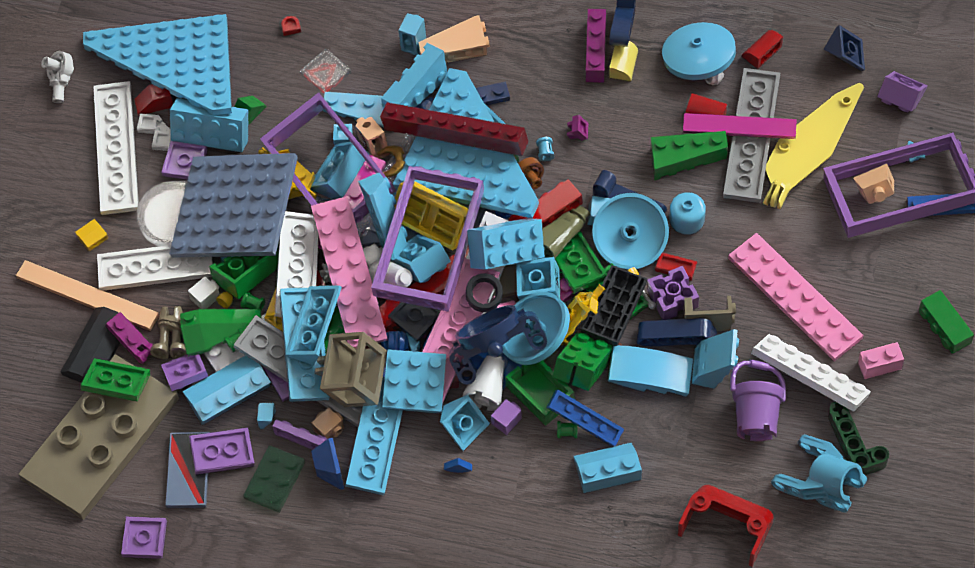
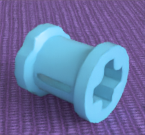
M542 137L536 141V145L539 147L538 158L540 161L554 159V152H552L551 146L553 140L550 137Z

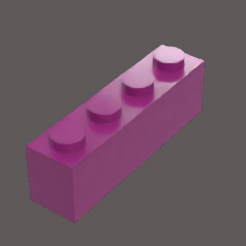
M588 9L586 82H604L606 9Z

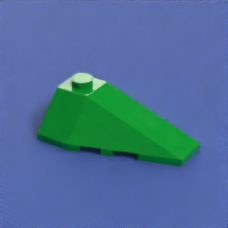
M198 309L180 313L181 330L188 357L213 350V346L221 342L225 344L224 338L237 333L240 328L244 332L255 315L261 318L260 309Z

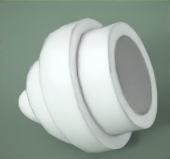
M721 72L705 80L708 84L717 85L724 78V73Z

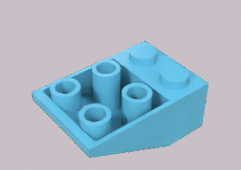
M733 329L702 340L697 345L694 352L692 384L714 389L729 374L730 370L736 367L738 361L736 349L739 345L737 330Z

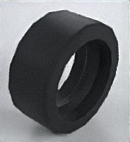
M487 273L478 274L472 277L467 284L466 300L475 311L489 312L496 309L501 302L503 295L502 285L493 275ZM487 282L494 287L496 295L490 303L482 304L474 299L473 288L478 283Z

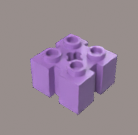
M683 266L668 271V276L665 278L661 274L647 280V292L652 301L657 302V311L662 320L676 317L678 311L684 309V298L692 297L693 310L698 308L699 296L693 284L689 286V277Z

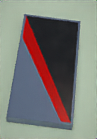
M210 432L170 433L166 508L206 507L208 473L195 475L189 436Z

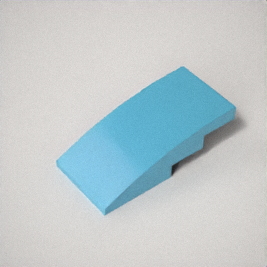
M613 346L608 381L643 392L649 389L663 394L672 392L687 396L690 389L693 359L647 348Z

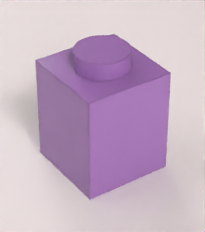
M505 399L491 415V424L507 435L522 419L521 408L515 402L511 403Z

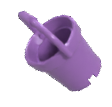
M756 360L742 361L733 368L730 378V390L732 391L733 400L736 402L737 435L742 439H745V435L751 436L750 441L771 440L772 434L777 437L780 404L786 400L785 380L782 374L775 367L770 366L769 363ZM743 366L765 371L769 370L778 377L781 386L765 381H748L735 385L736 373Z

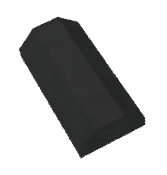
M611 265L602 284L606 290L598 297L597 314L591 311L588 313L581 332L592 337L594 341L603 340L607 344L618 346L645 288L647 278Z
M104 306L94 309L61 370L62 376L82 383L94 358L110 361L113 358L121 342L105 325L119 312Z

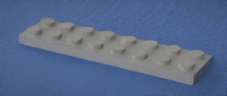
M744 68L736 116L774 118L780 73ZM732 137L723 198L761 203L770 138Z
M255 315L235 342L234 348L288 382L283 332ZM331 397L329 400L317 401L330 408L333 412H338L345 420L358 427L363 406L343 407Z

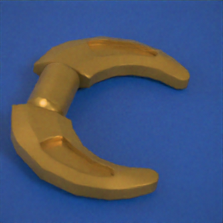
M396 145L386 146L377 152L378 156L390 153L396 158V163L389 170L383 172L387 178L398 174L405 165V161H403L405 153L401 147Z

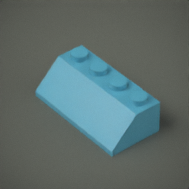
M377 173L358 182L381 247L384 248L395 212L394 205L396 200L393 194L389 193L388 189L391 186L387 177L383 178L380 173ZM404 226L400 228L391 260H395L407 245L405 237L408 235Z
M245 355L182 392L199 421L204 425L270 387L271 382L261 365Z

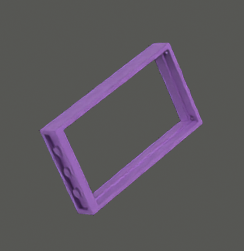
M319 92L260 138L271 154H279L275 149L279 144L325 109L375 173H380L383 178L386 177ZM294 173L292 181L311 205L318 204ZM389 181L391 188L388 190L390 194H393L397 190ZM365 200L352 209L355 223H359L369 213Z
M954 133L823 168V180L847 237L850 238L975 203V173L972 168H969L967 155L962 153L961 142L959 139L956 140ZM946 150L950 151L968 191L857 222L853 221L837 180L862 174L885 164L891 166L909 161V158L923 154L927 156Z

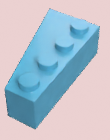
M426 43L423 47L425 51L421 55L417 54L413 59L415 63L410 69L406 68L402 72L400 81H395L382 96L383 109L387 102L416 107L439 87L447 74L444 51Z

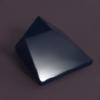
M837 26L824 50L858 70L864 71L862 39L842 26Z

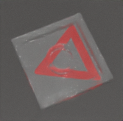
M328 49L323 50L300 70V74L323 94L331 91L352 73L351 69Z

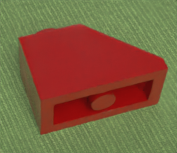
M153 84L148 85L134 99L138 116L168 109L173 105L170 91L166 88L161 89Z

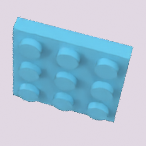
M388 349L382 409L442 413L446 354Z

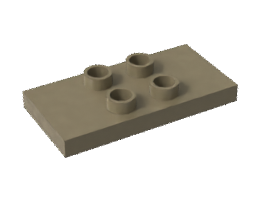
M116 354L110 360V362L134 366ZM151 376L137 402L85 391L19 473L21 480L84 520L179 400L177 392L171 391V388Z

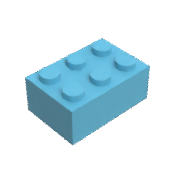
M419 234L408 240L406 247L395 260H391L408 269L412 274V280L419 283L428 281L431 275L444 270L447 267L446 265L451 262L440 242Z

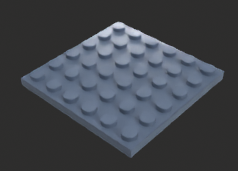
M295 153L193 157L169 253L171 257L276 256L297 163V155Z

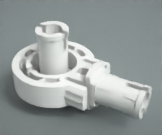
M56 51L50 58L44 57L41 65L43 68H47L50 86L53 87L52 102L62 103L64 102V88L68 85L74 67L70 54Z

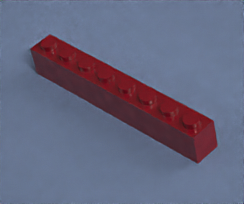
M389 102L386 103L380 115L386 131L523 156L529 142L524 127Z

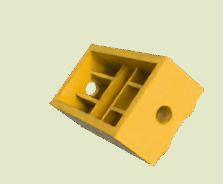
M404 182L399 184L398 190L396 192V204L394 205L395 209ZM414 182L402 224L427 238L440 242L441 245L448 249L454 250L458 246L468 208Z

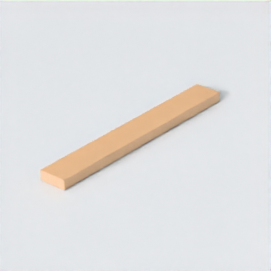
M26 260L16 275L17 279L95 309L104 306L121 312L133 325L148 331L152 330L159 317V313Z

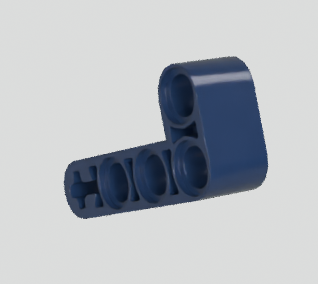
M617 0L609 45L628 47L634 22L636 0Z
M607 170L601 171L593 185V196L613 198L620 194L637 193L616 184V176ZM652 199L661 207L664 213L667 212V207L664 204Z
M704 318L643 321L638 324L636 342L641 346L690 344L697 346L702 340L716 336L717 331L712 322Z

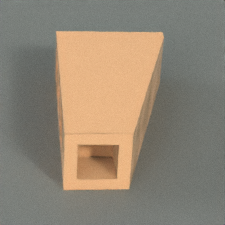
M479 15L424 39L418 42L420 55L425 51L423 47L426 43L443 50L446 63L487 55V47H490L488 36L484 37V32H486L485 23L481 22Z

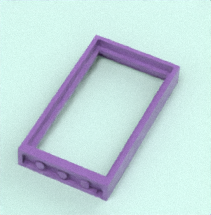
M421 166L408 167L372 283L373 296L449 312L468 247L467 230L474 227L484 193L483 180L475 177H463L456 173H443L440 170H427ZM415 179L474 191L443 295L384 283Z

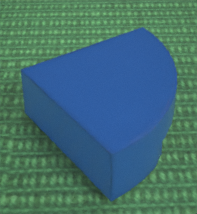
M456 458L444 463V470L457 473L472 471V464Z

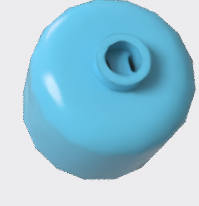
M689 192L678 194L673 198L669 214L672 228L681 234H693L699 231L705 222L706 206L703 199Z

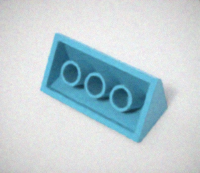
M340 285L309 286L285 354L287 357L313 366L315 365L342 288Z

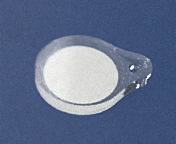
M168 181L158 184L142 197L137 209V220L141 232L151 243L159 247L172 245L187 181Z

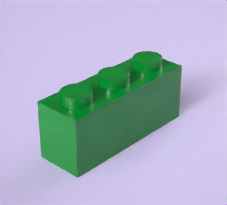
M941 290L921 300L919 307L921 317L929 322L931 330L934 334H938L942 345L946 349H949L953 354L972 343L973 332Z

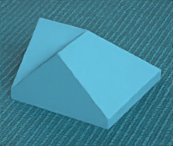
M465 395L443 406L440 423L462 451L490 424L469 395Z

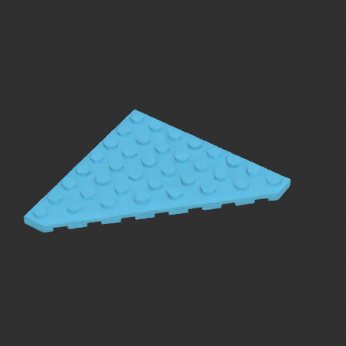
M226 14L83 32L85 50L89 52L92 50L97 53V56L107 61L115 62L116 66L124 70L129 69L133 71V74L143 80L148 79L153 85L161 89H168L170 94L180 99L185 98L189 100L190 104L208 110V113L213 116L232 113Z
M449 68L429 110L494 122L467 72ZM418 136L415 137L404 160V168L397 174L393 182L395 189H398L399 184L405 180L408 167L421 166L427 170H440L443 173H456L463 177H475L483 180L484 193L480 203L482 208L533 218L539 205L538 198L513 154ZM415 179V182L454 202L470 205L474 191Z

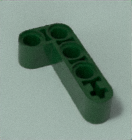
M836 401L832 402L829 408L828 420L846 460L854 463H864L865 466L861 467L864 475L883 470L887 466L889 458L887 448L876 446L866 450L848 408ZM842 428H847V429H849L850 431H849V432H844V431H842L841 429H842ZM849 445H855L857 449H851ZM881 456L883 460H877L875 457Z

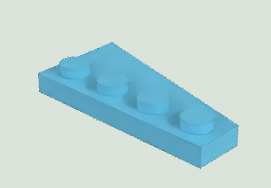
M325 92L324 100L336 115L351 117L355 121L361 117L365 119L372 117L379 126L384 127L380 118L383 111L382 96Z

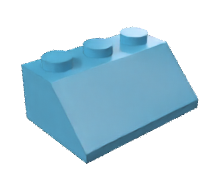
M351 142L335 144L316 173L315 181L310 190L330 199L344 197L366 160Z
M632 443L574 456L583 493L641 480L642 469Z

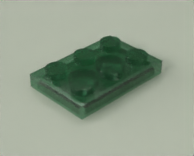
M269 445L243 495L244 499L280 513L305 464V459Z

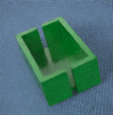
M577 332L557 357L552 377L569 383L575 365L577 368L572 385L589 391L608 366L613 345L607 344L603 340L594 341L589 335Z
M540 361L531 365H521L523 376H521V368L517 366L505 376L506 387L545 426L558 416L557 413L547 408L555 390H559L575 399L574 391L564 381L553 378L554 371L545 362Z

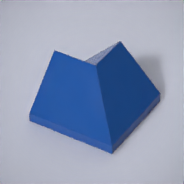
M333 437L328 438L311 451L317 477L342 490L344 485Z

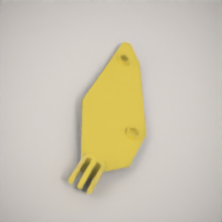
M857 83L836 93L797 124L796 139L780 138L766 164L765 171L771 187L763 201L765 205L768 206L770 203L771 207L775 208L777 206L778 209H781L789 191L832 156L864 89L863 84Z

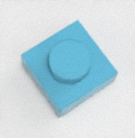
M334 124V144L351 142L339 126ZM344 124L353 135L352 124Z

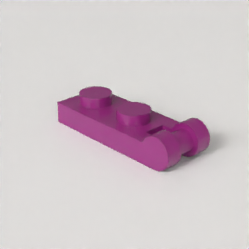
M121 312L106 323L105 326L139 363L143 364L147 357L151 355L150 349L152 344L143 337ZM142 346L144 350L140 352L137 348Z

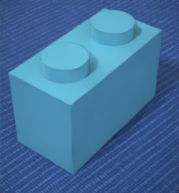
M407 13L398 30L402 51L417 56L420 52L418 42L426 39L424 18Z

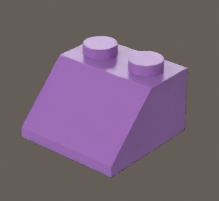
M893 71L885 76L877 97L881 98L883 103L889 105L893 103L899 106L900 110L909 112L917 107L927 89V85Z

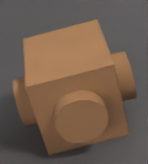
M330 408L321 411L316 416V419L311 422L313 431L327 439L338 437L344 429L343 417L338 412H333Z

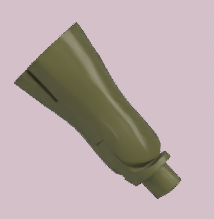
M582 206L571 209L570 212L564 213L555 221L542 228L545 258H556L567 243L582 229L586 218L590 215L587 209Z

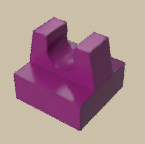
M580 115L572 116V121L567 123V126L572 131L567 132V136L570 139L579 138L581 141L588 139V122Z

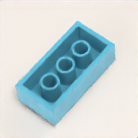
M177 98L170 109L171 141L243 152L248 142V109L232 107V113L213 116L208 113V110L190 104L189 100Z
M525 218L467 230L471 268L486 270L545 257L542 219Z

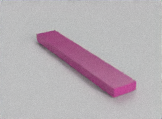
M684 113L683 133L695 134L726 131V135L796 139L797 119Z

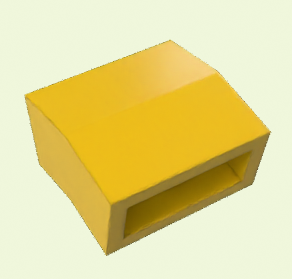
M95 219L75 232L77 238L89 252L108 239L107 233Z

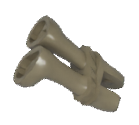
M181 306L174 307V315H169L168 307L161 308L158 319L160 339L159 343L153 344L150 349L152 356L160 359L169 358V332L172 333L170 356L177 359L187 354L185 345L181 343L180 313H183Z

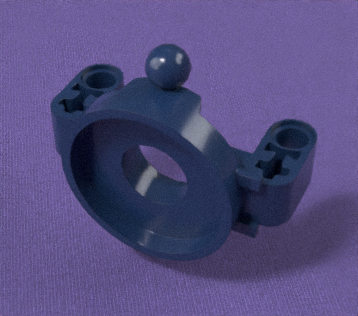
M507 305L486 312L460 328L455 334L457 341L453 342L454 347L449 352V358L461 383L472 384L476 379V370L470 359L471 357L488 352L491 357H499L503 353L502 345L524 332L533 349H544L547 345V337L537 315L532 311L525 312L524 308L517 311L515 306ZM527 319L532 321L534 327L533 330H531L530 325L526 323ZM535 336H542L543 340L536 343L533 341V338ZM457 353L459 356H462L463 363L461 365L458 357H455ZM470 370L472 374L465 377L462 375V372Z

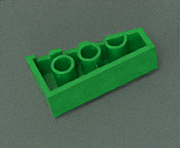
M726 131L651 137L650 149L654 181L661 179L662 176L675 175L677 172L685 169L687 171L694 169L695 166L701 164L707 165L727 159Z
M279 242L276 256H229L224 258V262L218 265L215 263L210 265L212 279L221 288L237 299H240L278 268Z

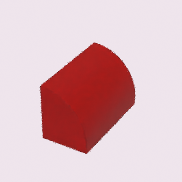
M768 30L741 57L758 69L782 47L783 36L776 31Z
M692 93L685 113L726 115L727 104Z

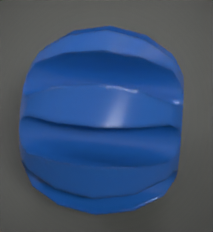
M400 331L387 332L388 340L381 342V346L386 350L408 351L410 347L407 334Z

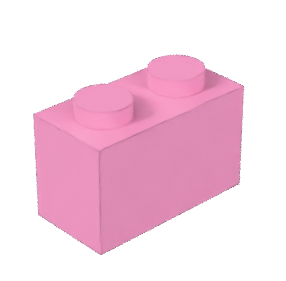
M898 342L860 352L858 364L864 379L902 370L904 357Z

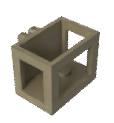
M364 332L330 334L326 356H318L317 362L324 365V367L315 368V374L322 376L320 390L343 407L378 405L387 350ZM359 339L357 349L345 340Z

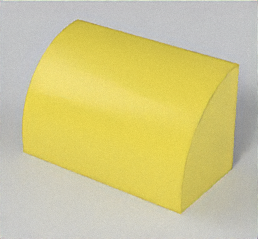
M629 41L628 47H614L610 64V78L626 81L632 80L638 54V48L635 44Z

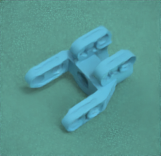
M802 435L798 440L799 446L808 454L818 456L810 467L809 477L806 481H802L784 474H777L772 479L771 484L781 492L805 500L816 499L826 507L844 513L847 512L852 503L849 499L850 496L843 493V484L857 489L863 487L868 479L863 474L861 466L844 460L832 443L809 435Z

